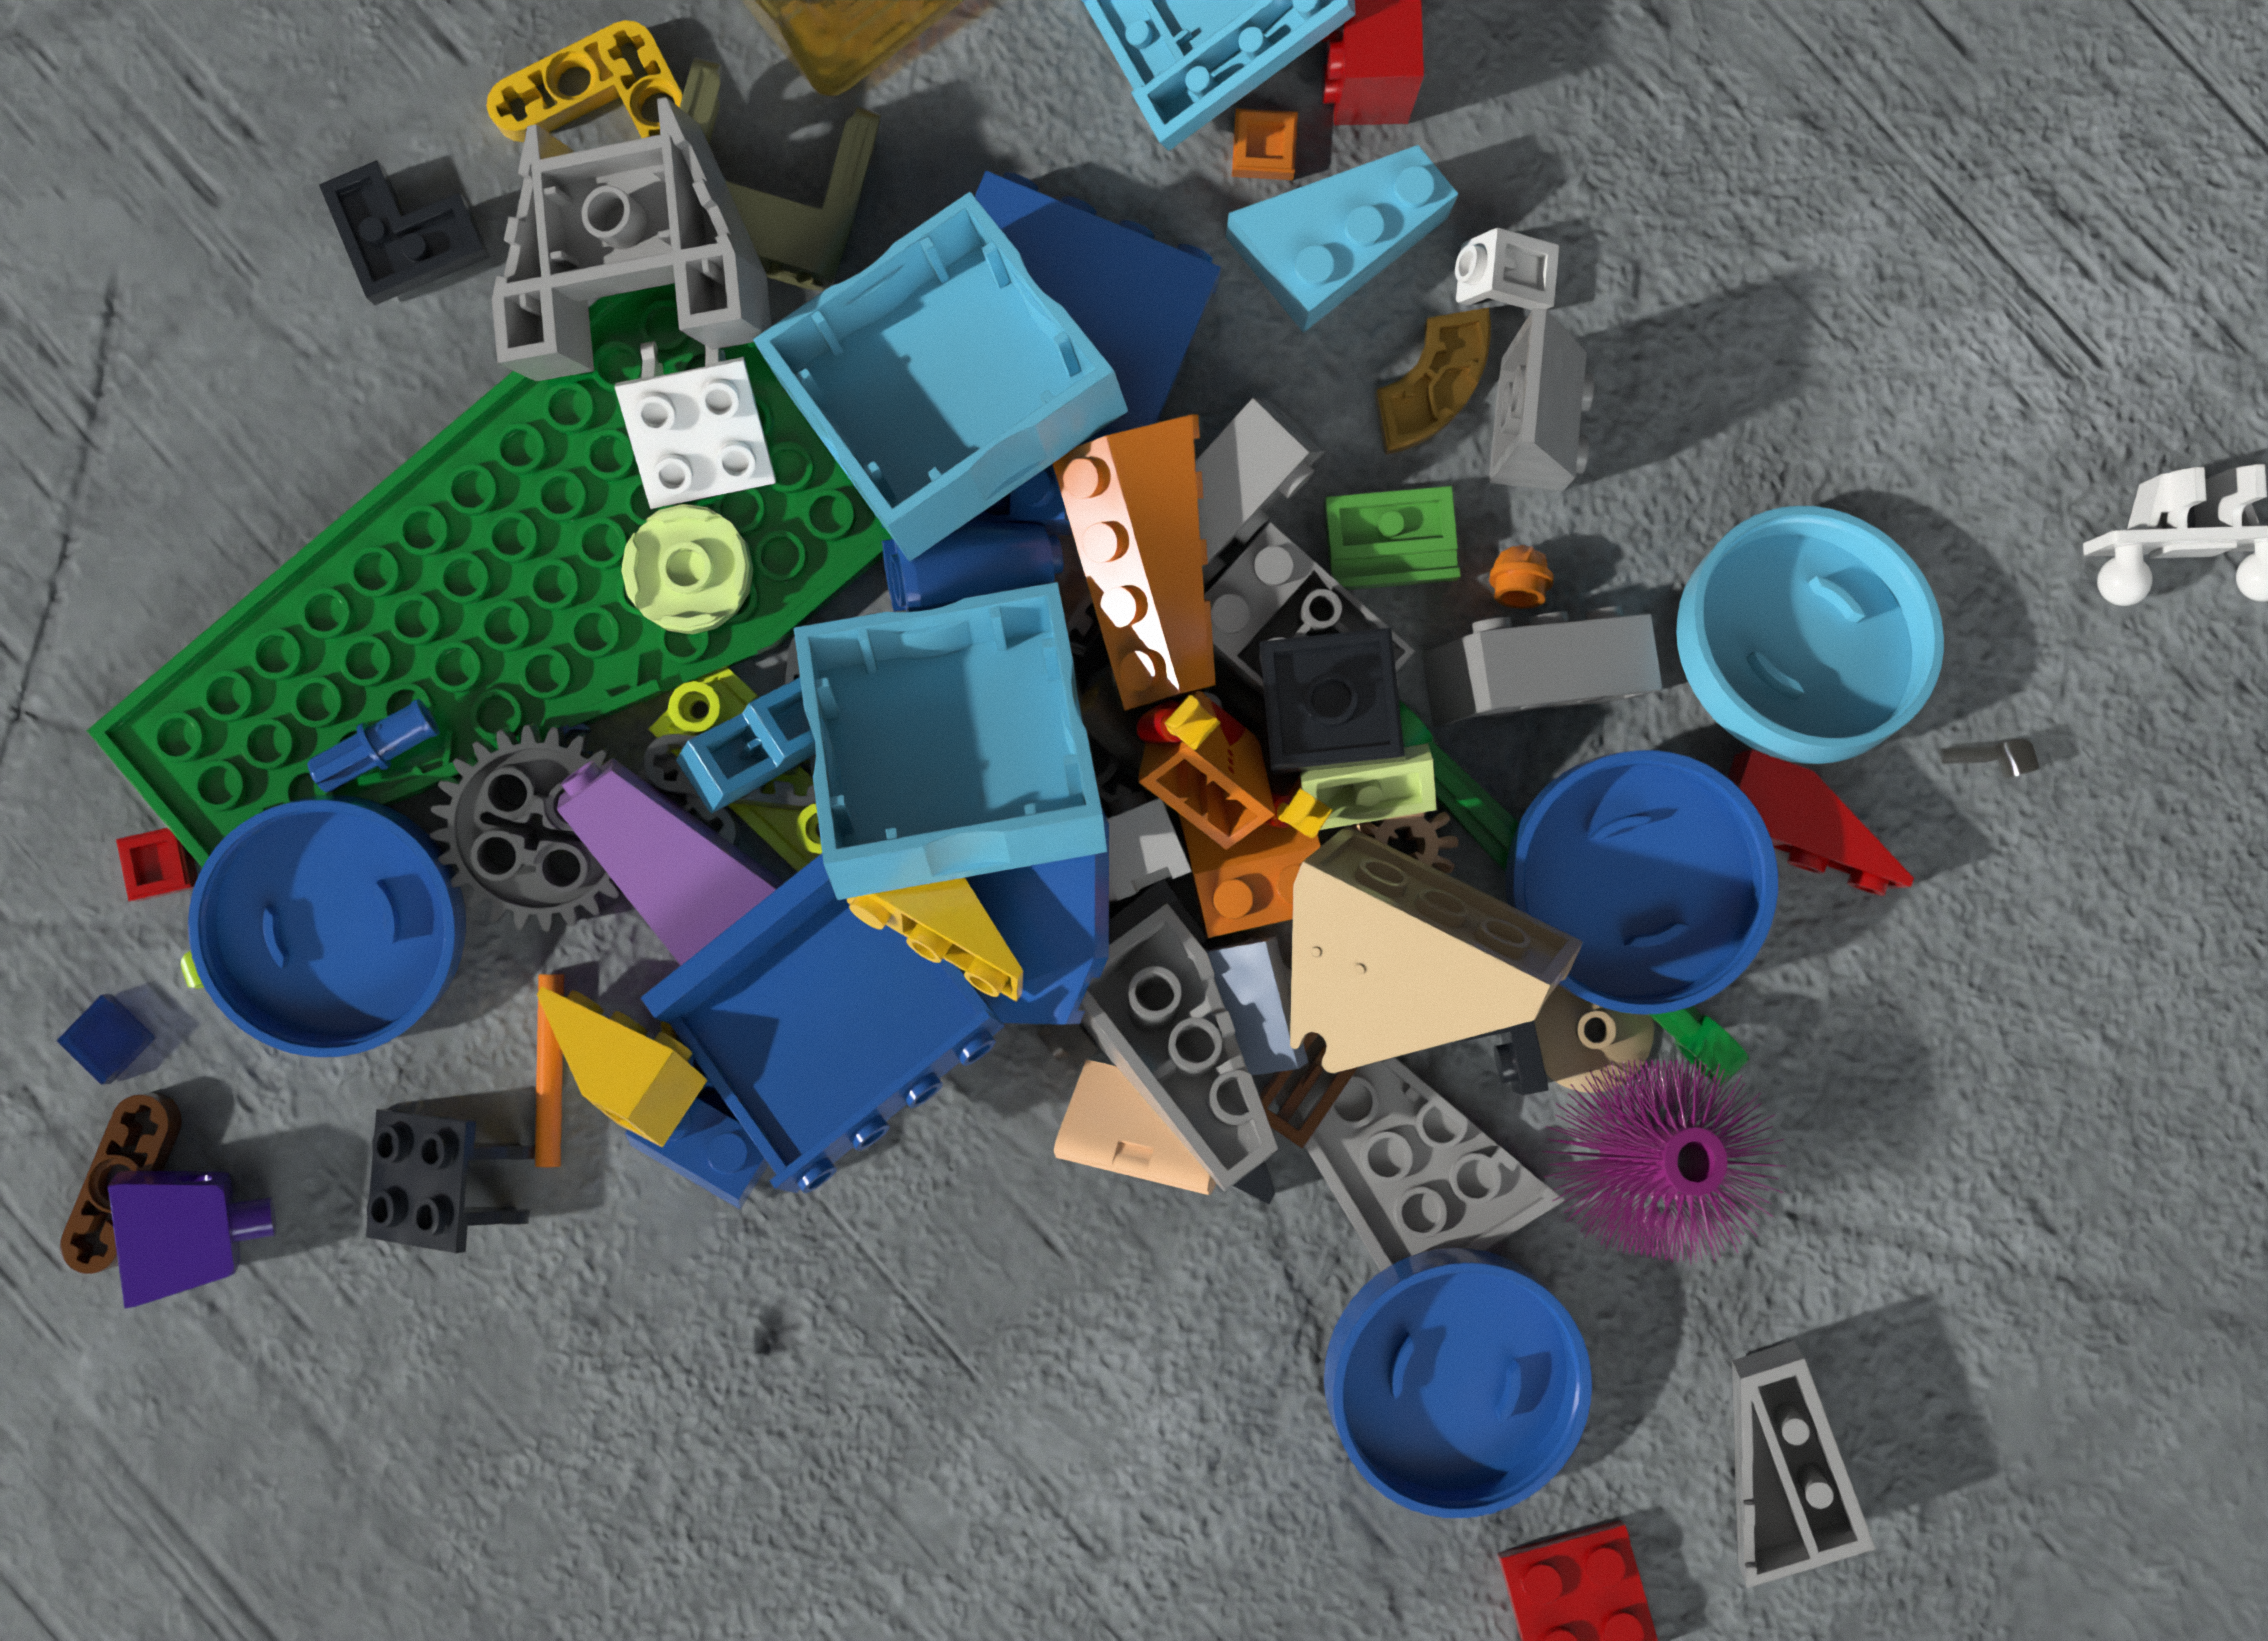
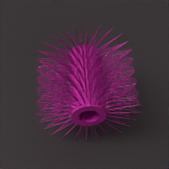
M1658 1059L1656 1068L1653 1065V1060L1651 1061L1650 1071L1647 1060H1645V1073L1640 1060L1641 1078L1637 1072L1635 1060L1633 1073L1628 1060L1629 1078L1623 1061V1071L1627 1086L1624 1083L1618 1065L1617 1068L1627 1096L1615 1075L1613 1063L1611 1062L1616 1087L1613 1084L1607 1065L1605 1066L1615 1095L1602 1070L1600 1071L1608 1087L1605 1084L1603 1086L1596 1076L1610 1100L1602 1094L1591 1070H1589L1597 1088L1595 1086L1593 1088L1586 1076L1585 1078L1599 1100L1590 1094L1584 1086L1583 1088L1605 1114L1594 1107L1574 1087L1573 1089L1594 1114L1589 1112L1569 1093L1568 1095L1592 1117H1586L1569 1104L1566 1105L1586 1119L1580 1116L1576 1117L1560 1105L1558 1106L1576 1119L1566 1115L1567 1117L1581 1123L1596 1133L1556 1114L1555 1116L1590 1134L1568 1127L1570 1130L1584 1134L1581 1135L1556 1127L1575 1134L1572 1135L1548 1126L1546 1127L1584 1141L1548 1140L1600 1150V1152L1542 1151L1600 1158L1548 1164L1558 1165L1559 1167L1570 1166V1168H1579L1544 1176V1178L1580 1169L1587 1170L1555 1177V1179L1599 1170L1568 1178L1566 1180L1582 1177L1553 1189L1554 1191L1569 1184L1587 1180L1565 1190L1564 1192L1566 1193L1552 1200L1555 1201L1584 1184L1598 1181L1592 1186L1575 1192L1576 1195L1563 1202L1565 1203L1598 1185L1564 1212L1566 1213L1579 1202L1588 1198L1566 1222L1587 1206L1599 1200L1577 1223L1579 1224L1586 1216L1588 1217L1593 1213L1580 1232H1582L1600 1209L1596 1218L1588 1225H1591L1584 1238L1587 1237L1597 1218L1599 1219L1605 1214L1591 1234L1594 1233L1611 1211L1607 1220L1600 1226L1602 1229L1596 1238L1597 1241L1610 1219L1607 1230L1603 1234L1601 1246L1608 1230L1611 1228L1606 1245L1607 1249L1609 1240L1622 1221L1612 1248L1619 1233L1622 1231L1617 1251H1619L1620 1244L1625 1237L1623 1253L1628 1241L1629 1253L1636 1241L1635 1255L1641 1243V1256L1646 1247L1647 1258L1652 1249V1258H1655L1656 1250H1658L1660 1260L1663 1247L1665 1260H1667L1670 1251V1259L1673 1262L1675 1250L1677 1262H1679V1246L1684 1261V1240L1688 1257L1690 1258V1265L1692 1249L1697 1263L1695 1241L1699 1248L1701 1260H1703L1697 1232L1701 1238L1706 1255H1708L1698 1224L1712 1249L1714 1262L1716 1260L1711 1236L1719 1257L1721 1256L1711 1226L1724 1251L1725 1249L1717 1234L1718 1230L1712 1224L1711 1219L1727 1243H1729L1712 1216L1722 1223L1737 1253H1739L1730 1236L1731 1232L1726 1227L1723 1219L1741 1245L1742 1243L1726 1218L1737 1227L1743 1236L1744 1233L1719 1203L1744 1225H1747L1758 1238L1733 1206L1738 1208L1758 1227L1759 1225L1745 1211L1739 1208L1732 1201V1198L1757 1215L1760 1214L1739 1200L1745 1201L1744 1199L1724 1190L1719 1185L1736 1192L1773 1217L1753 1202L1758 1203V1201L1738 1192L1730 1185L1769 1204L1772 1203L1736 1184L1756 1190L1755 1188L1730 1179L1769 1191L1745 1182L1748 1181L1783 1193L1777 1189L1737 1175L1778 1178L1727 1168V1166L1786 1167V1165L1728 1161L1727 1158L1779 1153L1746 1151H1752L1747 1149L1783 1141L1784 1139L1742 1149L1734 1148L1766 1141L1770 1138L1725 1148L1729 1145L1757 1139L1756 1137L1746 1138L1773 1127H1768L1745 1137H1739L1747 1131L1759 1127V1124L1775 1116V1114L1743 1132L1726 1136L1737 1129L1747 1126L1745 1125L1746 1123L1762 1115L1759 1114L1728 1131L1762 1104H1758L1748 1113L1739 1117L1761 1093L1749 1104L1747 1102L1734 1113L1725 1117L1747 1092L1736 1103H1732L1744 1087V1083L1727 1105L1742 1077L1741 1075L1729 1097L1723 1103L1721 1101L1718 1104L1732 1083L1714 1104L1729 1075L1726 1077L1715 1096L1725 1071L1723 1069L1720 1079L1715 1086L1720 1064L1718 1065L1716 1075L1703 1096L1702 1093L1712 1069H1710L1707 1079L1702 1086L1707 1064L1700 1078L1702 1061H1700V1067L1696 1072V1059L1695 1068L1693 1064L1688 1079L1689 1061L1687 1062V1069H1685L1683 1074V1059L1680 1068H1678V1059L1675 1061L1674 1068L1670 1059L1667 1071L1665 1060L1663 1061L1662 1071ZM1676 1063H1677V1074H1678L1677 1077H1675ZM1681 1066H1682V1075H1681V1081H1680L1679 1074H1680V1070H1681ZM1663 1068L1665 1069V1078H1664V1079H1663ZM1694 1068V1079L1691 1086L1689 1087L1690 1079ZM1659 1069H1660V1074H1661L1660 1080H1659V1078H1658ZM1669 1069V1080L1667 1082V1073ZM1635 1071L1637 1074L1638 1084L1635 1081ZM1643 1075L1645 1078V1086L1643 1084ZM1713 1080H1714L1711 1093L1707 1096V1098H1706V1099L1704 1100V1102L1701 1104L1703 1098L1708 1094L1707 1091H1708V1089L1710 1088V1086H1711V1084H1712V1082H1713ZM1693 1084H1694V1090H1693V1092L1691 1093L1690 1097L1688 1098V1096H1689V1094H1690V1091H1691V1089H1692V1086H1693ZM1595 1089H1596V1090L1599 1092V1094L1602 1096V1098H1603L1605 1104L1603 1103V1101L1601 1100V1098L1599 1097V1095L1597 1094V1092L1595 1091ZM1607 1090L1612 1094L1615 1102L1613 1101ZM1619 1090H1620L1621 1093L1624 1095V1097H1625L1627 1103L1625 1102V1100L1623 1099V1097H1622L1621 1094L1619 1093ZM1694 1095V1098L1692 1099V1101H1691V1102L1689 1103V1105L1687 1106V1104H1688V1102L1690 1101L1691 1097ZM1634 1101H1635V1103L1637 1104V1106L1639 1107L1640 1111H1639V1110L1637 1109V1107L1634 1105ZM1693 1102V1106L1686 1112V1110ZM1664 1104L1667 1114L1662 1121L1659 1110ZM1678 1104H1679L1680 1107L1672 1114V1112L1675 1110V1108H1676V1107L1678 1106ZM1724 1104L1719 1114L1710 1118ZM1745 1105H1747L1730 1123L1714 1131L1726 1120H1728L1740 1109H1742ZM1609 1106L1614 1110L1616 1114L1611 1112ZM1634 1108L1642 1116L1641 1118L1635 1113ZM1646 1108H1647L1648 1111L1653 1115V1118L1651 1119V1121H1650V1119H1649V1117H1648ZM1594 1109H1595L1599 1114H1601L1603 1117H1600V1116L1594 1111ZM1680 1109L1676 1121H1674L1673 1116ZM1693 1109L1692 1114L1685 1119V1116ZM1706 1109L1705 1114L1698 1117ZM1615 1118H1616L1622 1125H1619V1124L1616 1122ZM1581 1119H1583V1120H1585V1121H1587V1122L1593 1124L1594 1126H1596V1127L1602 1129V1131L1606 1132L1607 1134L1602 1133V1132H1600V1131H1598V1130L1592 1128L1590 1125H1588L1587 1123H1585V1122L1582 1121ZM1591 1119H1593V1120L1599 1122L1603 1127H1601L1600 1125H1598L1597 1123H1595V1122L1592 1121ZM1602 1119L1608 1121L1612 1126L1604 1122ZM1715 1119L1714 1123L1711 1126L1704 1129L1706 1125H1708L1711 1121ZM1699 1120H1701L1700 1124L1697 1125V1126H1695V1124H1696ZM1604 1188H1607L1604 1192H1602L1590 1203H1588L1585 1207H1583L1597 1192L1601 1191ZM1617 1189H1620V1190H1618L1615 1194H1613V1195L1611 1196V1194H1612L1613 1191H1615V1190H1617ZM1630 1191V1193H1628L1625 1197L1622 1198L1624 1193ZM1712 1192L1722 1197L1733 1210L1728 1208L1722 1201L1718 1199L1719 1197L1714 1195ZM1650 1194L1652 1202L1644 1209V1203ZM1707 1194L1711 1202L1704 1195ZM1661 1196L1665 1205V1210L1662 1214L1657 1206ZM1638 1199H1640V1200L1632 1207V1204H1633L1634 1202H1636ZM1673 1199H1675L1677 1207L1672 1202ZM1684 1200L1688 1203L1689 1208L1685 1205ZM1694 1200L1697 1201V1202L1701 1205L1703 1212H1702L1701 1209L1696 1205V1203L1694 1202ZM1705 1201L1710 1203L1715 1208L1718 1216L1714 1213V1211L1709 1207V1205ZM1613 1203V1205L1606 1212H1604ZM1670 1204H1672V1205L1676 1208V1210L1678 1211V1214H1676V1212L1674 1211V1209L1672 1208V1206H1671ZM1682 1205H1684L1685 1208L1691 1213V1218L1689 1217V1215L1687 1214ZM1671 1210L1673 1211V1213H1674L1675 1216L1677 1217L1676 1220H1675V1218H1674V1216H1673ZM1623 1212V1214H1622L1621 1218L1619 1219L1618 1223L1614 1226L1615 1221L1618 1219V1217H1619V1216L1621 1215V1213ZM1699 1213L1704 1217L1705 1222L1703 1221ZM1685 1221L1690 1229V1234L1688 1233ZM1705 1227L1708 1232L1709 1240L1703 1230V1228L1705 1229ZM1685 1231H1686L1687 1236H1688L1689 1241H1690V1256H1689V1251H1688V1246H1687ZM1640 1232H1641V1239H1640L1639 1244H1638V1238H1639V1234H1640ZM1634 1233L1632 1243L1630 1246L1631 1235ZM1644 1236L1645 1241L1642 1249V1238ZM1664 1236H1665V1250H1664V1245H1663V1238H1664ZM1656 1239L1657 1244L1654 1252V1241ZM1661 1239L1660 1254H1659V1244H1658V1243H1659V1240ZM1673 1241V1253L1671 1255V1244ZM1666 1244H1668V1247H1669L1667 1256H1666Z

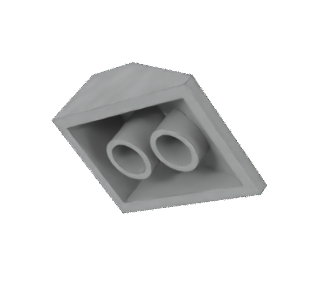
M1532 309L1500 360L1489 484L1564 491L1575 479L1576 473L1583 474L1586 467L1589 439L1586 435H1579L1581 411L1588 412L1591 407L1594 392V374L1585 373L1587 352L1544 309Z

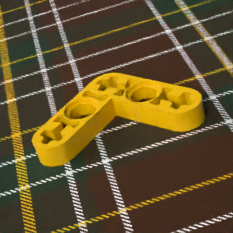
M623 20L613 23L501 79L490 90L486 107L489 117L505 137L513 141L524 142L527 126L537 124L549 133L621 97L641 138L661 134L659 122H650L642 117V105L645 100L653 94L663 93L671 96L674 99L675 105L680 107L683 94L648 29L636 21ZM629 42L638 49V57L648 76L642 77L638 81L627 61L622 58L623 53L620 47ZM573 67L588 70L591 75L590 84L583 93L576 96H567L559 92V79L566 70ZM543 83L556 105L550 108L537 89V86ZM521 98L526 104L525 111L528 116L524 120L517 122L515 117L511 115L512 107L510 102Z

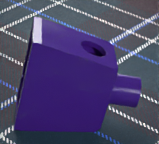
M122 1171L117 1172L108 1185L124 1309L137 1307L227 1278L236 1273L241 1261L239 1241L276 1236V1217L272 1197L234 1203L231 1177L226 1172Z

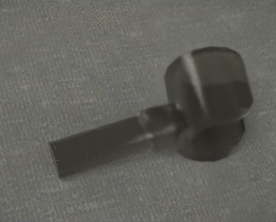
M2015 739L1996 745H1985L1984 747L1941 749L1942 764L1986 763L1998 760L2003 779L2039 769L2034 746L2026 739Z

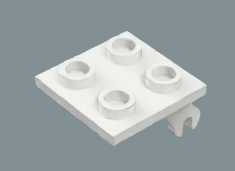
M655 341L642 343L640 346L643 360L641 378L616 383L615 390L650 509L776 483L744 357L726 360L724 350H721V348L712 350L705 345V367L664 375L663 365L658 363L657 360L658 348Z

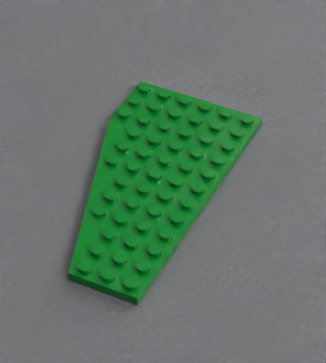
M675 283L604 296L588 307L594 371L541 381H534L512 371L86 731L203 868L215 847L231 831L254 815L272 807L318 795L355 796L389 807L438 787L440 781L446 777H462L452 762L461 755L479 762L472 744L482 738L489 741L498 750L497 731L502 728L509 727L519 742L521 741L524 725L529 722H535L541 739H546L551 727L556 724H562L563 727L568 724L569 728L579 724L587 726L675 690L683 683L699 680L773 650L794 634L795 627L803 626L883 557L882 540L893 538L882 527L880 520L777 380L754 342L724 347L721 350H724L726 360L744 357L776 483L650 509L616 394L615 384L641 378L643 360L640 346L642 343L655 341L658 348L657 360L658 363L663 365L664 375L705 367L706 347L701 342L679 330ZM681 504L707 507L730 521L748 544L754 568L750 593L737 614L716 629L696 634L667 631L644 617L628 597L621 571L625 546L633 533H637L639 528L647 522L646 519L658 510ZM416 699H420L433 715L440 734L422 741L413 748L391 759L390 768L382 770L376 767L332 792H324L312 779L307 765L309 760L356 734L357 725L365 722L371 726L407 707Z

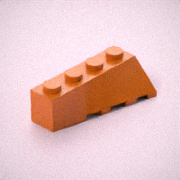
M1191 414L1103 436L1077 446L1053 463L1124 710L1163 702L1189 694L1192 691H1199L1216 685L1210 600L1204 599L1202 565H1208L1206 539H1200L1198 499H1203L1204 497L1202 471L1196 472L1194 439L1200 438L1198 414Z

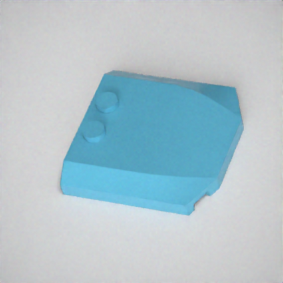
M1081 0L1133 88L1131 94L1159 143L1168 151L1356 15L1355 0Z

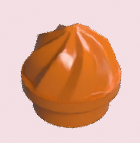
M1527 545L1512 546L1502 551L1495 561L1489 576V583L1495 588V600L1501 605L1517 609L1535 608L1542 605L1546 600V591L1553 587L1554 575L1548 568L1546 554L1535 550L1533 546Z

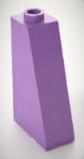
M614 758L598 768L594 761H590L569 775L561 783L566 792L559 797L558 812L680 965L685 963L785 883Z

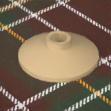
M1559 985L1556 986L1544 1002L1538 1016L1534 1020L1546 1075L1556 1083L1571 1090H1574V1087L1579 1092H1587L1583 1088L1584 1086L1590 1093H1595L1585 1078L1586 1076L1591 1085L1593 1086L1594 1084L1597 1088L1589 1070H1591L1601 1092L1605 1090L1596 1076L1603 1086L1605 1084L1608 1087L1600 1070H1602L1610 1088L1613 1089L1608 1079L1609 1075L1605 1065H1607L1613 1084L1616 1087L1611 1062L1620 1085L1623 1083L1619 1078L1621 1076L1617 1065L1619 1066L1624 1083H1626L1622 1062L1624 1061L1626 1074L1629 1078L1628 1060L1632 1073L1635 1060L1638 1072L1640 1070V1060L1643 1066L1649 1056L1653 1043L1654 1022L1649 1014L1623 1013L1603 1008L1577 997ZM1597 1017L1605 1025V1034L1599 1041L1591 1042L1585 1036L1584 1027L1589 1019Z

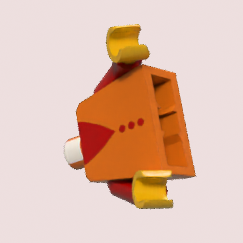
M1192 691L1179 702L1175 700L1164 701L1143 714L1137 723V734L1145 743L1139 772V783L1226 850L1262 824L1279 828H1286L1291 825L1309 838H1314L1333 811V809L1301 788L1293 799L1286 795L1272 793L1259 741L1253 733L1223 710L1220 699L1212 693Z

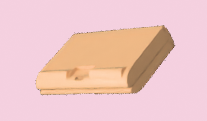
M1086 1059L1056 1138L1054 1147L1056 1158L1211 1195L1216 1185L1214 1179L1116 1066Z

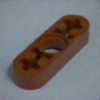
M161 1093L133 1095L122 1100L114 1109L61 1237L60 1250L62 1257L73 1270L83 1274H94L118 1266L113 1221L111 1219L105 1222L108 1213H111L107 1176L110 1170L117 1164L125 1165L132 1171L164 1170L182 1123L180 1110L170 1097ZM152 1109L150 1120L158 1124L157 1132L143 1134L140 1138L143 1126L139 1122L134 1121L135 1114ZM137 1145L135 1149L137 1153L120 1151L121 1147ZM138 1153H147L148 1157L146 1158ZM95 1208H98L99 1210L104 1212H97ZM103 1227L100 1241L108 1245V1250L92 1256L93 1244L85 1240L86 1234L98 1231Z

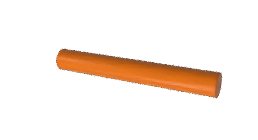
M538 974V991L541 987H545L564 997V974ZM539 999L537 1014L535 1167H560L563 1052Z

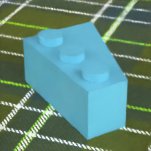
M1416 145L1230 212L1228 214L1225 237L1304 333L1447 220L1458 193L1421 147Z

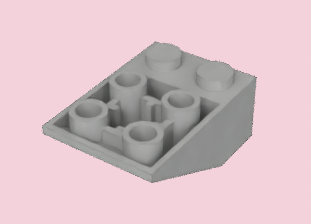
M1271 522L1204 595V599L1210 600L1214 657L1264 698L1259 642L1389 628ZM1392 631L1395 668L1397 672L1415 650Z

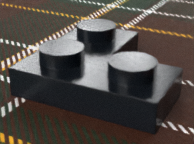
M377 160L319 184L366 299L373 305L380 304L490 257L469 205L460 193L404 215L386 169Z

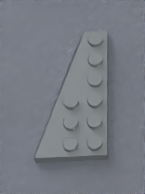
M1251 937V938L1247 939L1246 941H1252V940H1254V939ZM1283 964L1291 993L1292 971ZM1320 1034L1316 1036L1306 1051L1308 1063L1299 1069H1294L1276 1095L1275 1100L1280 1108L1326 1041ZM1395 1057L1359 1066L1304 1146L1380 1271L1404 1258L1435 1249L1471 1248L1485 1251L1565 1201L1562 1197L1552 1201L1559 1197L1556 1192L1521 1165L1519 1161L1496 1144ZM1323 1070L1289 1120L1293 1127L1299 1128L1335 1073ZM1273 1073L1260 1075L1264 1082L1267 1083Z

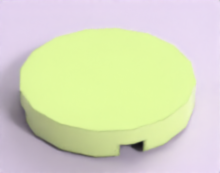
M681 504L658 510L646 519L647 522L639 528L637 533H633L625 546L621 571L627 595L644 617L667 631L696 634L716 629L737 614L750 593L754 568L748 544L730 521L707 507Z

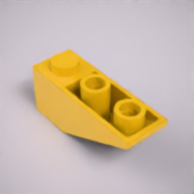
M965 877L847 898L850 910L861 921L880 930L885 925L906 936L907 944L916 953L929 961L940 963L942 959H945L965 971L964 977L981 992L993 997H997L1001 992L1016 1002L1020 998L1023 986V970Z
M541 987L536 995L582 1096L618 1125L663 1148L707 1082V1079L688 1063L693 1053L682 1043L665 1033L659 1032L654 1040L646 1037L648 1031L642 1025L619 1011H614L610 1018L602 1016L604 1013L603 1008L575 990H572L567 998L545 987Z

